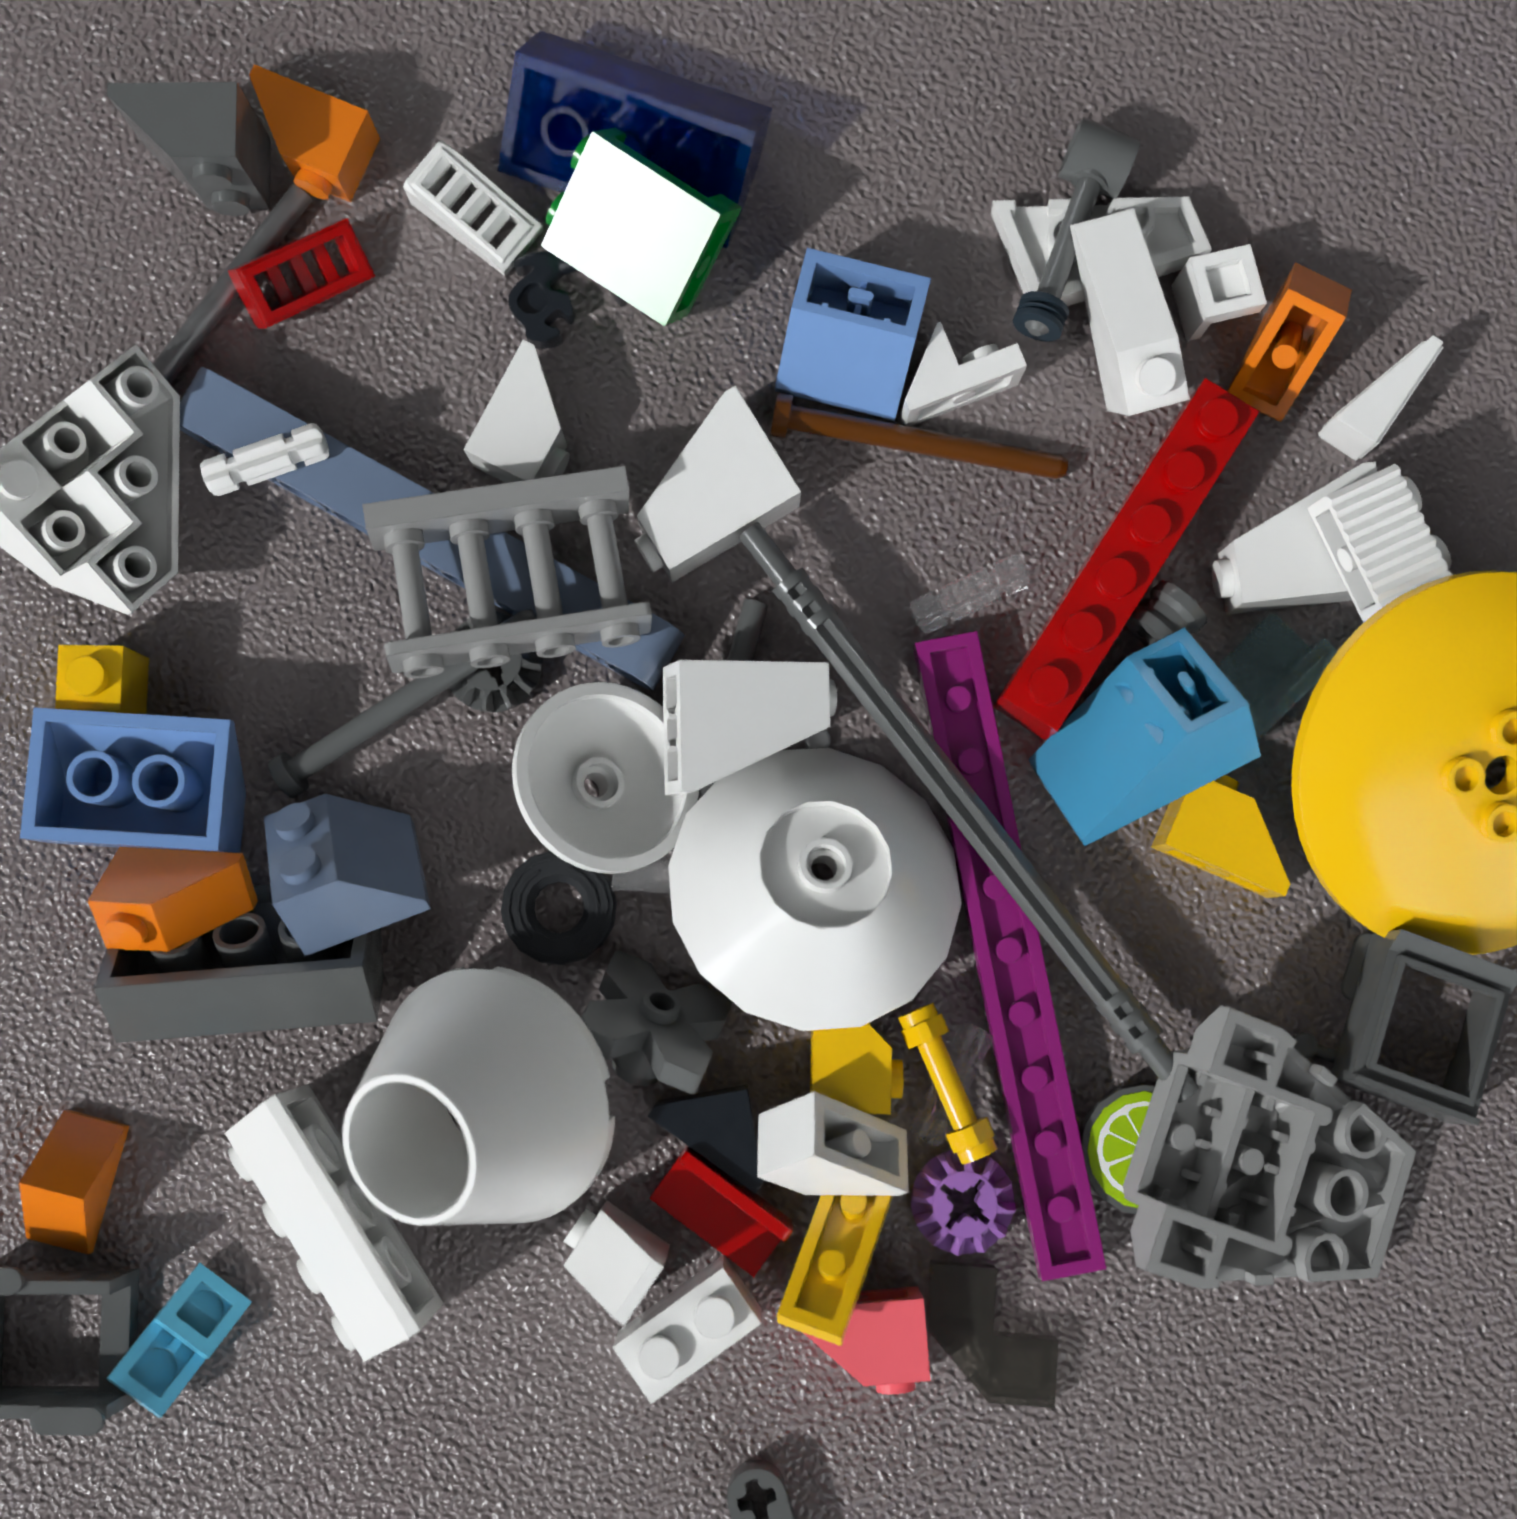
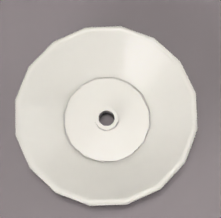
M830 748L781 750L716 781L686 813L668 865L673 924L700 975L744 1012L801 1031L862 1027L912 1001L947 958L962 904L954 848L926 800L882 765ZM816 863L828 865L833 872V878L829 880L818 879L814 876L811 866Z

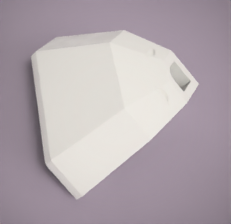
M136 344L0 448V547L50 585L127 615L133 613L178 573L180 395Z

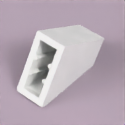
M736 386L722 394L637 515L639 527L643 534L634 540L639 551L653 573L663 567L672 582L740 543L739 536L754 523L759 522L765 528L800 507V489Z
M1376 461L1360 464L1233 540L1217 554L1218 560L1214 561L1212 566V583L1217 598H1224L1226 615L1352 601L1307 507L1334 491L1376 473Z
M678 660L663 667L665 795H682L695 792L829 728L830 717L834 715L837 707V688L835 682L829 679V663Z

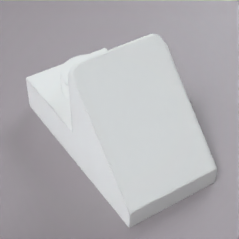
M938 322L905 398L900 415L902 424L911 427L1017 386L1027 367L1018 343L1000 350L996 344L980 347L967 354L962 359L963 364L959 365L941 322Z

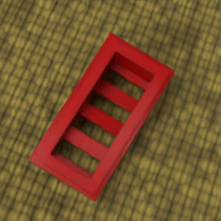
M348 218L337 221L228 270V274L242 302L258 329H266L376 277ZM332 239L349 271L348 274L341 277L324 246V243ZM309 250L326 284L317 287L301 255ZM287 261L303 294L293 297L278 264ZM261 272H264L279 302L278 305L270 308L254 277Z

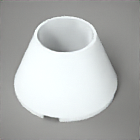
M460 967L439 974L416 988L399 1006L348 1106L343 1125V1144L351 1173L363 1193L379 1209L395 1219L410 1224L527 1223L551 1217L580 1198L592 1186L607 1161L615 1129V1116H609L608 1099L604 1083L610 1077L607 1064L596 1040L580 1016L558 994L541 982L523 973L503 967H496L492 970L464 969V967ZM447 1107L451 1110V1112L458 1120L464 1134L459 1130V1128L454 1123L453 1119L451 1118L448 1112Z

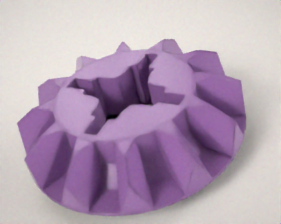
M952 1150L943 1152L932 1158L920 1170L911 1193L912 1214L921 1233L933 1246L956 1256L985 1253L990 1246L1006 1236L1008 1226L1016 1211L1012 1182L1001 1166L989 1156L971 1163L961 1164L957 1153H953ZM981 1179L982 1181L977 1187L978 1192L975 1195L974 1201L980 1207L979 1211L985 1215V1218L980 1220L977 1216L971 1217L969 1214L963 1213L957 1220L953 1219L947 1226L946 1224L951 1218L949 1214L952 1212L953 1204L947 1198L948 1194L941 1189V1186L945 1184L951 1190L955 1188L964 1193L970 1186L974 1187Z

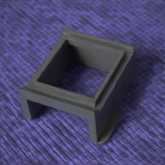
M1403 929L1389 931L1385 938L1376 933L1358 935L1354 940L1341 984L1342 994L1345 998L1351 1000L1352 1003L1331 1073L1337 1078L1336 1082L1436 1118L1447 1124L1479 1126L1480 1119L1476 1117L1509 998L1517 986V971ZM1405 966L1473 990L1455 1056L1449 1063L1443 1088L1377 1064Z
M0 1267V1419H30V1426L38 1435L91 1436L103 1429L108 1418L135 1402L134 1399L106 1378L137 1340L139 1268L119 1271H21L15 1267ZM102 1295L99 1386L2 1385L5 1296Z

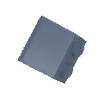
M323 794L301 803L287 805L280 811L264 816L272 905L305 956L431 909L415 825L410 815Z

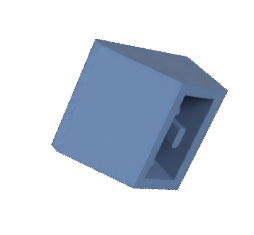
M807 248L791 307L775 392L895 421L931 278Z

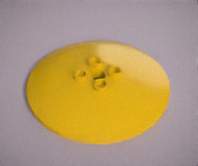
M1489 570L1446 576L1420 585L1379 609L1359 626L1339 648L1316 684L1302 716L1292 763L1291 791L1294 818L1300 842L1311 868L1331 898L1350 917L1384 938L1389 931L1403 929L1471 955L1486 954L1517 945V572ZM1502 756L1506 764L1505 775L1498 785L1488 789L1485 784L1486 768L1492 760Z

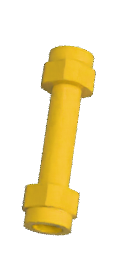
M934 1002L898 1017L903 1029L900 1032L907 1049L918 1047L953 1127V1130L945 1134L952 1152L957 1153L961 1164L971 1163L995 1152L998 1148L993 1139L995 1133L988 1117L977 1119L941 1037L949 1032L942 1013L938 1014Z

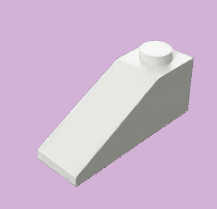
M1134 208L1070 225L1107 411L1131 416L1190 400L1178 334Z

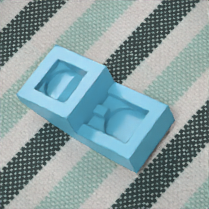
M199 1263L106 1379L155 1416L161 1418L203 1362L210 1358L252 1301L203 1264Z

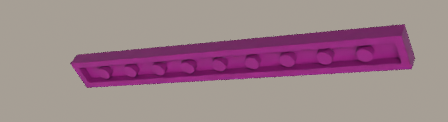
M974 631L915 642L913 650L930 735L1022 851L978 632ZM946 813L1038 1277L1044 1282L1106 1270L1038 930Z

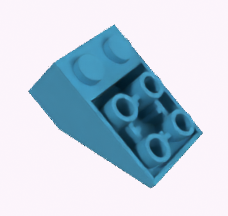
M1184 627L1127 656L1061 725L1058 732L1049 737L1028 760L1082 844L1086 846L1261 757V752L1249 703Z

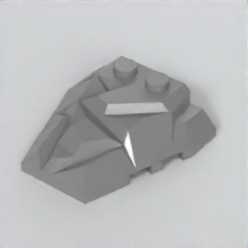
M1219 1006L1196 1028L1190 1048L1172 1051L1173 1068L1171 1074L1164 1081L1159 1078L1157 1079L1123 1184L1125 1199L1138 1205L1130 1230L1136 1267L1198 1289L1219 1288L1220 1282L1245 1280L1255 1286L1274 1285V1278L1298 1277L1307 1282L1378 1278L1416 1151L1368 1106L1358 1101H1352L1335 1085L1337 1078L1324 1066L1312 1064L1295 1049L1294 1046L1297 1041L1283 1028L1230 1007ZM1188 1072L1195 1081V1084L1199 1086V1089L1190 1098L1178 1103Z

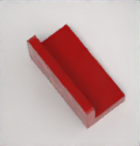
M686 1145L649 1197L650 1200L752 1277L757 1274L780 1240L786 1242L793 1232L792 1220L757 1193L754 1194L688 1145Z

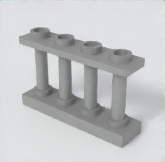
M625 466L362 504L366 530L374 551L385 550L387 553L393 554L406 639L384 644L386 658L392 672H404L405 677L427 678L442 673L445 665L471 662V666L475 668H490L509 662L510 655L536 651L539 657H559L574 652L576 650L575 645L602 641L604 647H622L634 644L641 639L640 635L650 633L652 624L650 603L643 602L628 605L613 521L620 514L629 513L630 490ZM580 521L581 524L588 526L602 609L563 615L549 531L554 528V524ZM516 530V533L523 535L537 619L498 625L484 541L490 537V534ZM451 540L452 543L457 544L459 547L472 629L432 635L419 551L424 548L426 543Z

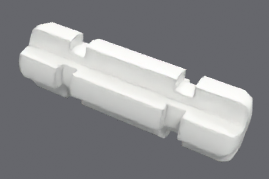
M310 423L291 430V437L284 438L281 433L233 450V457L226 458L223 453L208 458L200 464L203 481L213 495L221 496L239 490V483L246 481L248 486L294 471L297 469L298 462L304 461L306 466L320 462L329 457V447L325 435L317 424Z

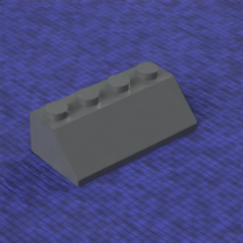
M256 885L254 889L258 902L253 910L169 952L106 948L94 990L116 1043L377 1022L384 977L381 928L305 956L272 905L271 885Z

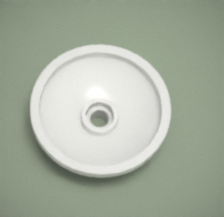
M591 682L572 686L558 692L530 716L522 728L515 746L512 762L513 788L516 801L527 825L540 842L553 854L584 870L607 874L626 873L641 869L661 859L675 847L685 815L698 801L699 790L682 795H665L663 707L649 696L627 686L607 682ZM585 779L593 780L599 788L598 797H593L587 793L584 787Z

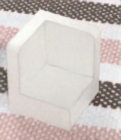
M1251 244L1190 257L1171 285L1187 341L1200 339L1211 323L1259 313L1267 304Z

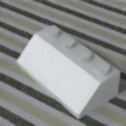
M309 1084L273 1095L226 1131L225 1135L232 1145L228 1149L231 1163L244 1180L248 1182L253 1180L263 1195L266 1203L262 1205V1210L268 1224L278 1236L282 1238L288 1236L300 1256V1259L297 1260L300 1276L313 1293L319 1294L322 1292L335 1313L331 1318L332 1326L341 1343L350 1351L357 1349L365 1362L421 1331L444 1303L391 1217L371 1202L357 1184L345 1156L343 1140Z

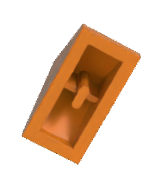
M64 1110L19 1182L27 1239L87 1255L93 1253L130 1127L129 1125L72 1110Z

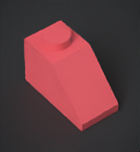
M918 1286L860 1291L842 1346L804 1333L863 1386H876V1392L880 1394L909 1393L916 1389L915 1382L931 1381L924 1298Z

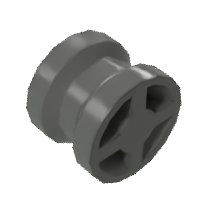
M1161 580L1150 591L1151 600L1144 607H1136L1126 625L1133 635L1147 647L1184 627L1189 633H1197L1207 623V617L1203 609L1190 595L1169 581Z

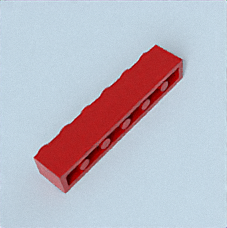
M1207 378L1201 382L1190 396V400H1187L997 698L993 708L1043 740L1058 732L1260 411Z

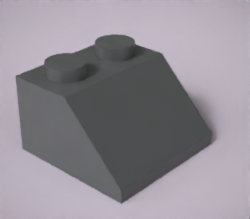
M237 82L107 83L108 98L148 151L209 210L227 216H243L248 214L250 209H270L271 139Z

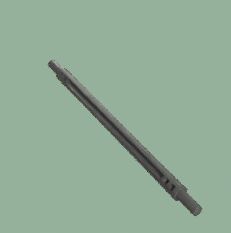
M759 522L748 527L741 533L739 539L776 585L772 592L778 600L785 604L788 613L799 622L802 631L813 640L1095 1003V1008L1102 1016L1106 1017L1110 1023L1109 1026L1116 1035H1120L1123 1039L1124 1045L1130 1053L1135 1054L1139 1052L1157 1077L1162 1081L1166 1080L1173 1068V1054L1160 1038L1163 1029L1156 1021H1153L1142 1002L1135 998L1131 988L1121 980L841 621L837 611L831 604L827 603L819 588L814 586L809 580L810 577L803 568L796 570ZM1188 1072L1178 1103L1187 1100L1199 1089V1086L1195 1084V1081Z

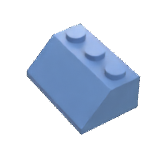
M34 707L20 839L54 844L118 848L135 847L241 852L246 789L234 721L228 719Z

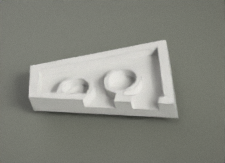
M1189 197L1113 198L1109 205H1095L1090 219L1134 208L1158 277L1182 270L1190 257L1208 254L1212 250ZM1049 199L1048 206L1015 207V200H993L992 218L1023 294L1037 291L1070 199ZM1075 258L1061 300L1067 306L1085 301L1077 258Z

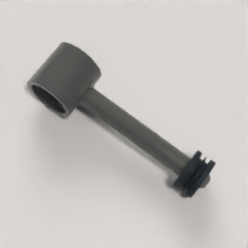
M1086 117L1081 118L1068 145L1057 176L1071 182L1075 189L1038 289L1021 296L1019 306L1013 318L1014 327L1023 335L1044 342L1055 341L1060 338L1065 321L1069 315V308L1061 300L1076 258L1070 225L1090 220L1098 196L1103 195L1112 200L1118 197L1133 166L1141 140Z

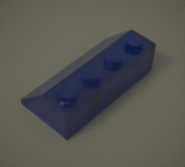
M540 30L515 52L497 171L561 193L566 191L575 171L571 168V160L582 139L594 131L617 128L627 135L624 141L625 145L707 198L722 194L740 205L743 209L759 165L773 108ZM742 209L723 245V248L727 249L731 243Z

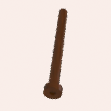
M779 392L777 394L770 436L785 439L788 429L1052 479L1065 477L1067 473L1068 460L1060 454L792 405L793 395Z

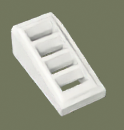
M442 140L432 148L406 179L403 186L411 205L505 277L514 267V261L523 256L544 231L543 226ZM467 189L473 192L472 196L457 214L450 210ZM488 205L492 206L495 210L476 232L471 228V225ZM510 220L516 226L496 249L490 244V241L504 224Z
M1434 335L1427 341H1422L1340 409L1323 425L1322 430L1318 433L1319 437L1353 460L1362 459L1380 443L1444 348L1442 346L1444 342Z

